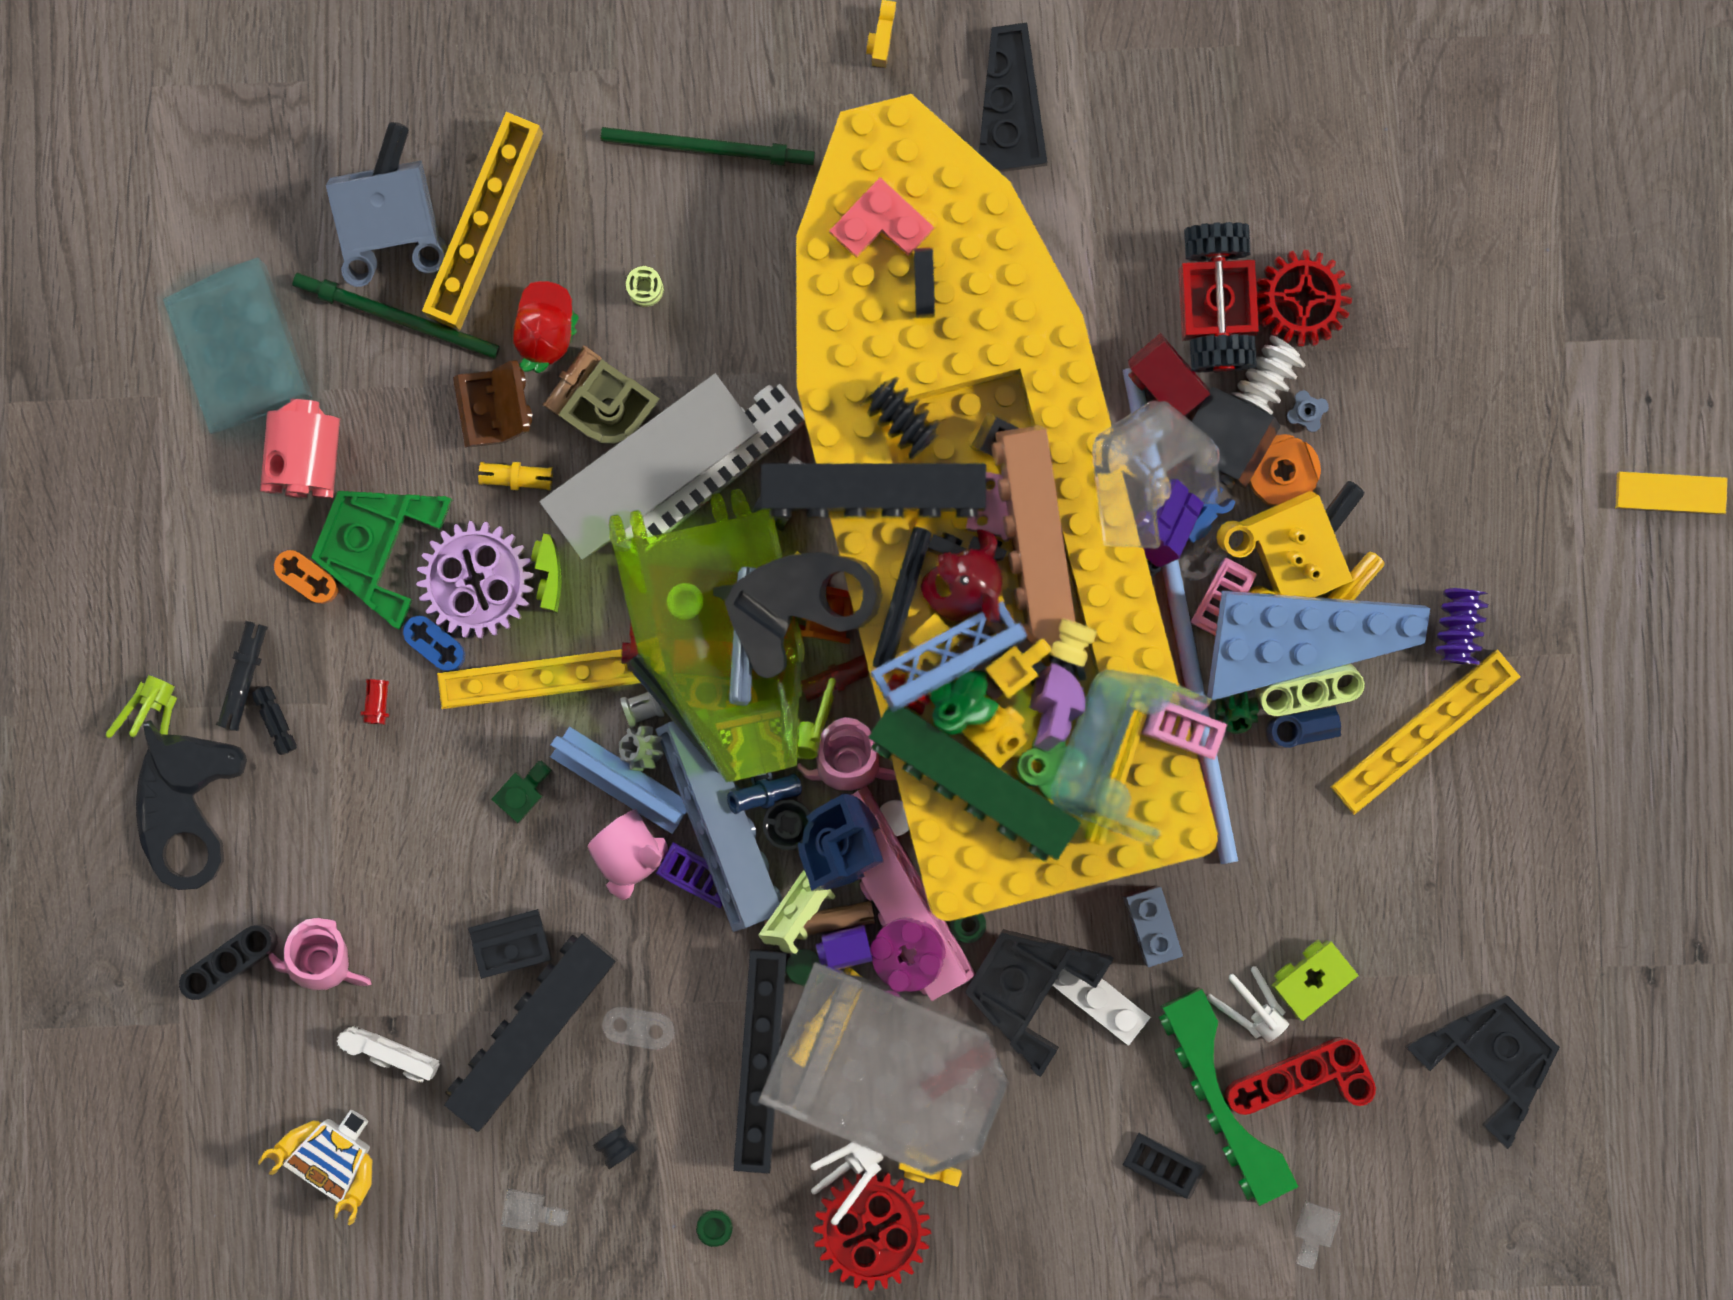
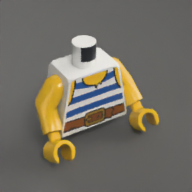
M353 1110L348 1112L340 1125L330 1119L322 1123L312 1120L290 1130L274 1146V1149H268L258 1160V1164L260 1165L265 1158L274 1160L276 1166L268 1173L269 1175L275 1174L283 1164L290 1171L338 1202L334 1213L335 1219H337L339 1212L342 1210L349 1211L352 1215L347 1225H352L356 1219L357 1207L362 1204L372 1185V1159L368 1155L370 1146L358 1138L367 1125L368 1120Z

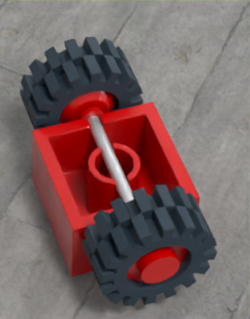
M1214 222V224L1204 223L1185 228V259L1197 261L1182 263L1178 270L1182 341H1190L1191 371L1208 373L1252 369V367L1257 366L1255 335L1259 332L1255 260H1236L1251 255L1249 225L1240 222Z

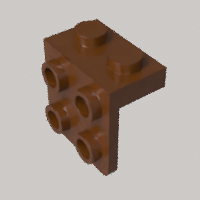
M517 360L508 361L492 371L459 374L453 377L465 448L507 443L529 431L532 423V412L530 406L525 401V374L520 369Z

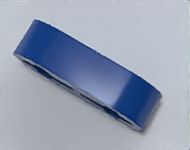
M415 616L406 622L403 629L406 642L432 664L444 671H454L462 666L465 661L463 646L435 622L424 616ZM426 623L428 625L426 633L434 639L431 644L421 638L416 642L412 639L415 635L412 627L415 624L423 626ZM438 643L447 649H450L452 646L456 648L454 655L457 657V660L454 663L449 661L445 662V664L441 663L443 655L435 649Z

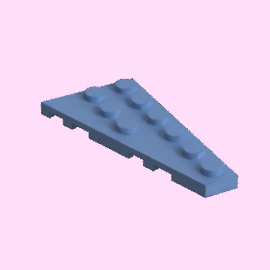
M1222 591L1207 697L1210 700H1215L1425 644L1430 608L1425 605Z

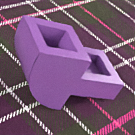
M1053 663L1038 674L1031 696L1029 708L1042 713L1034 746L1049 751L1060 742H1064L1069 735L1071 721L1085 711V697L1080 684L1070 672Z

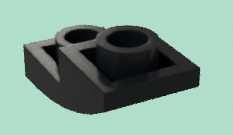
M943 532L941 537L933 534L927 551L940 556L945 552L955 555L967 549L961 547L963 540ZM973 536L968 549L980 550L981 545L977 537ZM997 540L996 551L993 557L996 562L1003 561L1007 553L1006 550L1001 549L1002 542Z

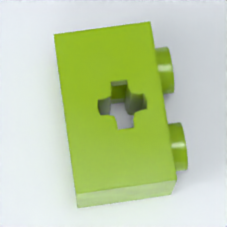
M1320 940L1315 941L1302 952L1305 956L1304 959L1295 966L1290 962L1274 974L1277 980L1271 984V987L1300 1021L1305 1020L1359 976L1332 941L1326 940L1324 943H1321ZM1307 970L1320 972L1316 977L1319 982L1316 986L1310 983L1305 985L1304 982L1308 979Z

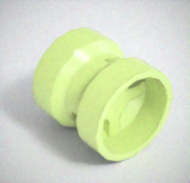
M647 266L637 267L627 276V292L631 300L637 305L650 307L658 303L662 298L664 292L663 283L658 272L653 268Z

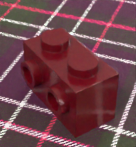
M1161 333L1127 360L1132 370L1128 376L1141 391L1146 387L1155 396L1151 402L1164 417L1170 414L1178 422L1210 395L1206 384L1194 371H1191L1188 363Z

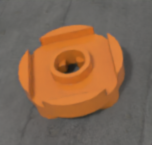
M1287 434L1276 435L1249 484L1253 492L1265 504L1271 506L1279 505L1308 491L1313 492L1321 474L1318 455L1312 446L1299 438H1295V436ZM1279 461H1283L1285 466L1292 465L1294 471L1289 474L1290 480L1283 481L1282 477L1275 476L1274 471L1278 469Z

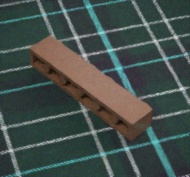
M1036 425L997 432V442L992 443V453L995 464L1001 466L1002 479L998 480L997 485L999 497L1002 502L1006 501L1008 516H1003V526L1006 537L1012 538L1013 552H1009L1008 557L1012 574H1017L1019 588L1014 589L1016 607L1018 610L1023 611V625L1039 641L1044 639L1051 648L1054 642L1062 640L1059 631L1062 619L1075 622L1047 429Z

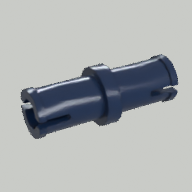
M794 773L771 781L761 779L756 781L754 786L728 792L727 802L734 814L759 806L769 808L776 801L799 796L802 792V786L798 776Z

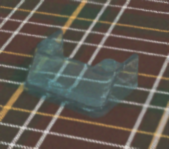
M1112 669L1100 672L1091 683L1085 699V711L1077 719L1052 783L1050 795L1053 803L1061 810L1150 845L1159 837L1161 831L1125 817L1131 802L1130 793L1124 784L1108 777L1133 711L1135 709L1146 714H1157L1163 711L1169 703L1200 714L1209 706L1211 698L1156 676Z

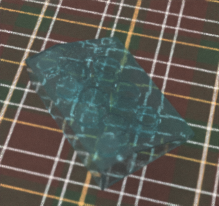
M259 257L223 269L163 299L210 434L267 415L269 411H278L288 404L291 399L309 400L313 398L268 269Z

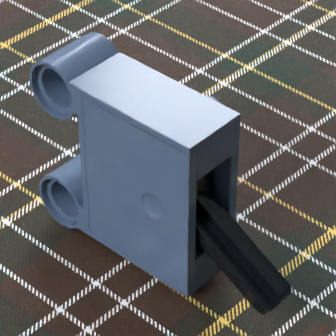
M390 122L388 124L374 170L329 178L326 184L344 259L341 268L342 276L349 285L354 287L367 285L373 278L377 268V258L371 250L417 242L412 254V261L415 267L424 273L437 272L447 252L446 242L439 236L422 160L399 165L409 128L398 122ZM431 246L438 251L439 258L427 260L422 256L421 249ZM354 260L364 261L369 271L364 274L356 273L352 270L350 263Z

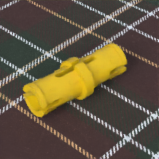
M480 462L479 471L493 472L494 475H478L479 485L510 486L511 490H519V487L547 489L548 491L552 489L553 481L538 480V476L553 477V467L521 466V462H513L512 465Z

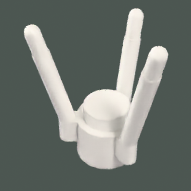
M1253 966L1251 972L1270 1007L1268 1004L1261 1006L1243 983L1234 974H1230L1229 980L1256 1011L1251 1017L1255 1023L1250 1022L1211 994L1207 995L1208 1001L1248 1029L1256 1039L1262 1036L1267 1043L1275 1040L1288 1028L1289 1023L1283 1017L1286 1012L1277 1003L1258 968Z
M866 1136L860 1141L858 1138H855L847 1146L811 1165L812 1170H817L847 1155L844 1164L811 1189V1193L814 1195L851 1168L858 1175L862 1171L865 1172L832 1218L831 1223L833 1225L839 1223L870 1179L881 1170L878 1163L883 1160V1156Z

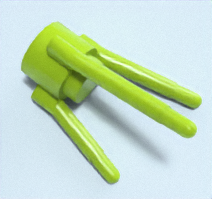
M148 675L145 683L140 682L133 697L106 732V737L111 738L139 701L142 707L129 735L131 737L136 736L150 708L160 712L162 706H164L160 733L168 734L172 709L177 700L176 697L172 696L175 686Z
M830 678L815 724L800 722L795 729L792 727L788 691L785 689L781 691L785 729L783 742L790 744L789 752L793 756L802 759L818 757L821 734L834 700L832 695L836 683L834 678Z

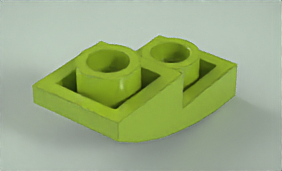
M543 533L542 541H535L531 555V561L536 562L535 569L548 573L547 580H540L536 599L542 601L540 606L542 609L558 612L561 594L560 559L554 538Z

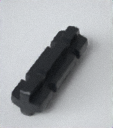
M264 686L255 690L252 693V697L256 706H260L262 709L259 711L270 737L275 739L273 744L277 753L285 755L294 751L297 748V744L293 735L288 734L289 726L279 704L274 702L276 697L272 688Z

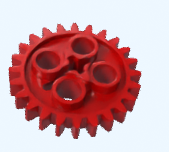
M890 1172L884 1175L882 1181L877 1180V1174H875L846 1212L857 1218V1227L853 1231L844 1232L838 1225H833L831 1220L863 1175L861 1173L858 1175L857 1173L856 1183L853 1184L847 1177H843L844 1189L840 1190L832 1185L830 1189L834 1195L833 1200L826 1197L821 1199L823 1205L827 1207V1211H816L815 1213L817 1218L824 1221L823 1224L813 1226L814 1232L823 1234V1237L814 1242L815 1247H826V1250L820 1255V1260L832 1259L833 1262L828 1271L832 1273L840 1268L842 1270L840 1277L842 1283L849 1276L854 1277V1288H858L862 1280H867L869 1291H872L875 1281L880 1280L883 1288L888 1289V1278L893 1277L897 1283H902L900 1272L904 1270L908 1274L913 1275L914 1270L910 1262H923L922 1256L917 1252L918 1249H929V1244L921 1240V1236L930 1235L931 1229L921 1226V1223L930 1219L928 1213H918V1210L925 1204L924 1200L921 1199L914 1202L911 1200L916 1189L913 1187L904 1192L902 1190L904 1185L903 1178H900L893 1185L890 1183ZM876 1196H883L890 1203L888 1211L883 1214H875L869 1208L871 1199ZM895 1213L901 1214L900 1219L880 1227L877 1238H873L871 1234H868L849 1247L843 1246L844 1241L864 1233L867 1222L871 1221L876 1226ZM894 1228L904 1230L907 1234L906 1242L901 1246L889 1244L886 1236L890 1230ZM859 1247H871L875 1251L874 1260L867 1264L858 1262L855 1259L854 1253Z

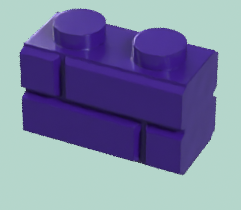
M1171 479L1163 484L1157 483L1152 486L1145 496V500L1148 501L1145 509L1136 516L1145 556L1155 566L1162 567L1180 558L1203 508L1204 503L1194 493H1189V489L1178 479Z

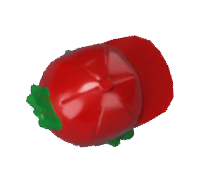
M538 281L530 283L523 290L518 313L513 325V344L519 355L523 358L519 366L524 372L535 371L540 373L548 365L558 361L567 352L572 337L577 333V329L574 327L579 317L572 310V298L568 290L559 284L549 281Z

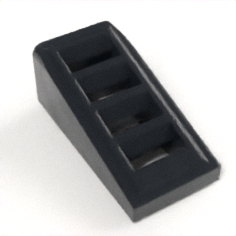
M1142 1133L1137 1134L1123 1163V1166L1185 1199L1192 1197L1206 1169L1204 1164ZM1147 1145L1152 1149L1144 1165L1141 1166L1137 1162ZM1160 1152L1165 1156L1155 1173L1151 1171V1168ZM1172 1159H1174L1178 1163L1171 1178L1168 1179L1164 1175ZM1187 1166L1191 1168V1171L1182 1186L1178 1184V1181Z

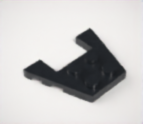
M1003 929L965 993L995 1027L997 1026L1010 1040V1045L1018 1054L1021 1053L1029 1062L1033 1072L1041 1077L1059 1046L1027 1027L1062 969L1096 988L1114 958L1107 954Z
M1504 995L1408 1043L1405 1048L1428 1071H1431L1457 1045L1508 1096V1099L1482 1125L1506 1149H1509L1560 1047L1508 995Z

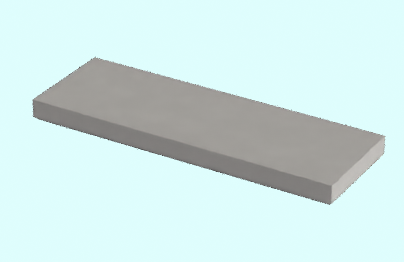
M715 373L539 502L582 561H584L759 432Z

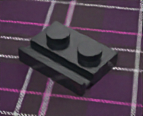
M539 909L468 928L481 979L552 960Z

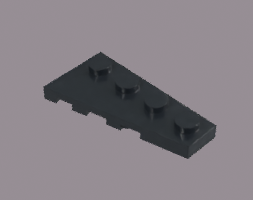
M1027 22L997 26L991 29L978 153L999 172L1047 166Z

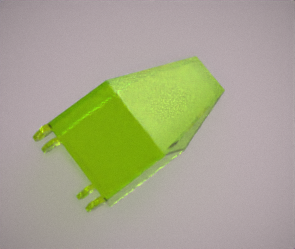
M741 489L732 490L730 494L733 512L737 518L729 520L722 495L720 493L712 494L710 503L713 516L717 521L716 523L648 537L641 512L636 510L630 513V524L634 537L627 539L621 517L618 514L609 517L610 540L615 552L638 653L726 783L797 766L800 726L798 706L799 697H802V684H800L801 664L804 662L805 656L797 616H792L783 645L787 656V667L775 677L765 678L758 675L753 668L751 700L745 706L730 703L734 627L728 614L725 600L713 596V588L737 583L738 572L742 567L757 569L764 564L783 558L774 518H769V512H762V510L751 513L746 497Z

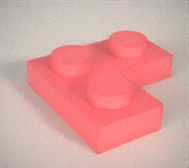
M880 177L832 227L829 233L856 258L881 232L906 255L910 256L914 248H917L934 230V227Z

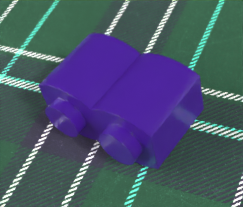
M864 925L824 934L821 936L822 942L816 945L821 966L828 965L830 971L873 961Z

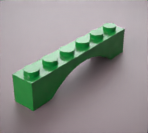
M1198 987L1161 1005L1163 1015L1158 1017L1166 1035L1174 1034L1180 1046L1174 1049L1182 1068L1190 1067L1196 1079L1190 1082L1198 1101L1206 1100L1212 1112L1206 1115L1214 1134L1222 1133L1227 1143V1146L1222 1148L1223 1153L1231 1168L1238 1166L1243 1176V1179L1239 1180L1238 1183L1247 1201L1254 1199L1255 1203L1261 1206L1298 1188L1283 1154L1249 1134L1235 1119L1223 1099L1214 1066V1039L1218 1020L1203 989Z

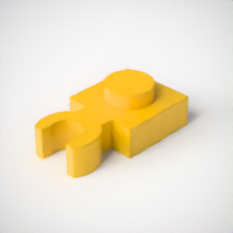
M882 0L876 33L869 32L866 54L872 55V66L886 68L896 2Z
M934 614L908 640L916 648L950 630V628ZM957 636L952 638L949 651L961 641ZM946 642L936 646V648L944 650ZM903 651L896 656V658L909 651ZM928 651L921 654L916 669L921 670L922 662L925 659L934 666L942 659V655Z
M902 1152L898 1165L899 1169L905 1171V1178L924 1183L925 1179L929 1178L958 1187L962 1176V1170L941 1165L935 1161L907 1152Z

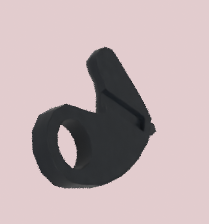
M811 552L786 556L764 564L734 585L714 587L713 596L725 600L732 625L756 673L762 677L770 678L782 673L787 667V656L783 645L792 616L808 619L837 631L861 628L877 615L882 599V591L879 577L866 562L853 557L828 552ZM842 571L854 575L859 580L863 589V600L860 608L848 617L835 613L826 599V589L829 581L835 574Z
M149 720L143 722L148 750L139 774L136 794V818L140 843L154 873L162 883L177 890L198 889L217 876L224 862L222 840L201 812L194 795L217 779L240 777L245 771L247 763L246 754L241 747L233 744L186 735L161 734L152 721ZM178 833H194L201 837L207 846V863L197 875H180L173 871L167 862V845Z

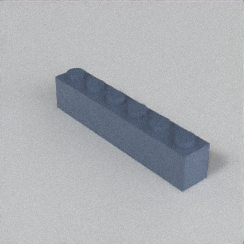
M706 710L696 712L695 715L716 738L713 719L708 717ZM674 721L655 729L657 735L662 736L660 743L732 931L735 932L770 919L782 902V897L778 888L773 886L768 874L769 863L764 853L760 852L755 840L756 829L753 822L747 818L745 811L734 814L728 806V792L740 790L733 783L729 772L730 766L720 773L716 772Z

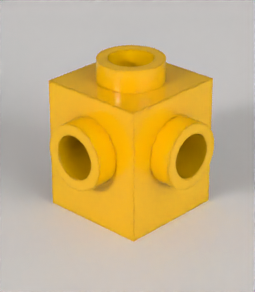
M999 705L996 713L988 721L980 725L968 724L962 731L976 748L998 769L1030 738L1021 727L1025 720L1010 705L1005 710Z

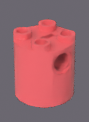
M291 399L288 404L278 411L267 412L260 491L281 494L282 489H286L285 496L307 498L309 491H312V497L333 498L340 419L325 415L319 408V402L302 399Z

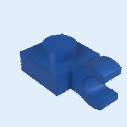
M1214 485L1207 491L1202 500L1204 503L1188 541L1194 543L1196 540L1204 538L1212 528L1211 523L1218 517L1216 513H1228L1235 506L1236 502L1230 498L1225 499L1221 505H1218L1217 497L1224 490L1221 486Z

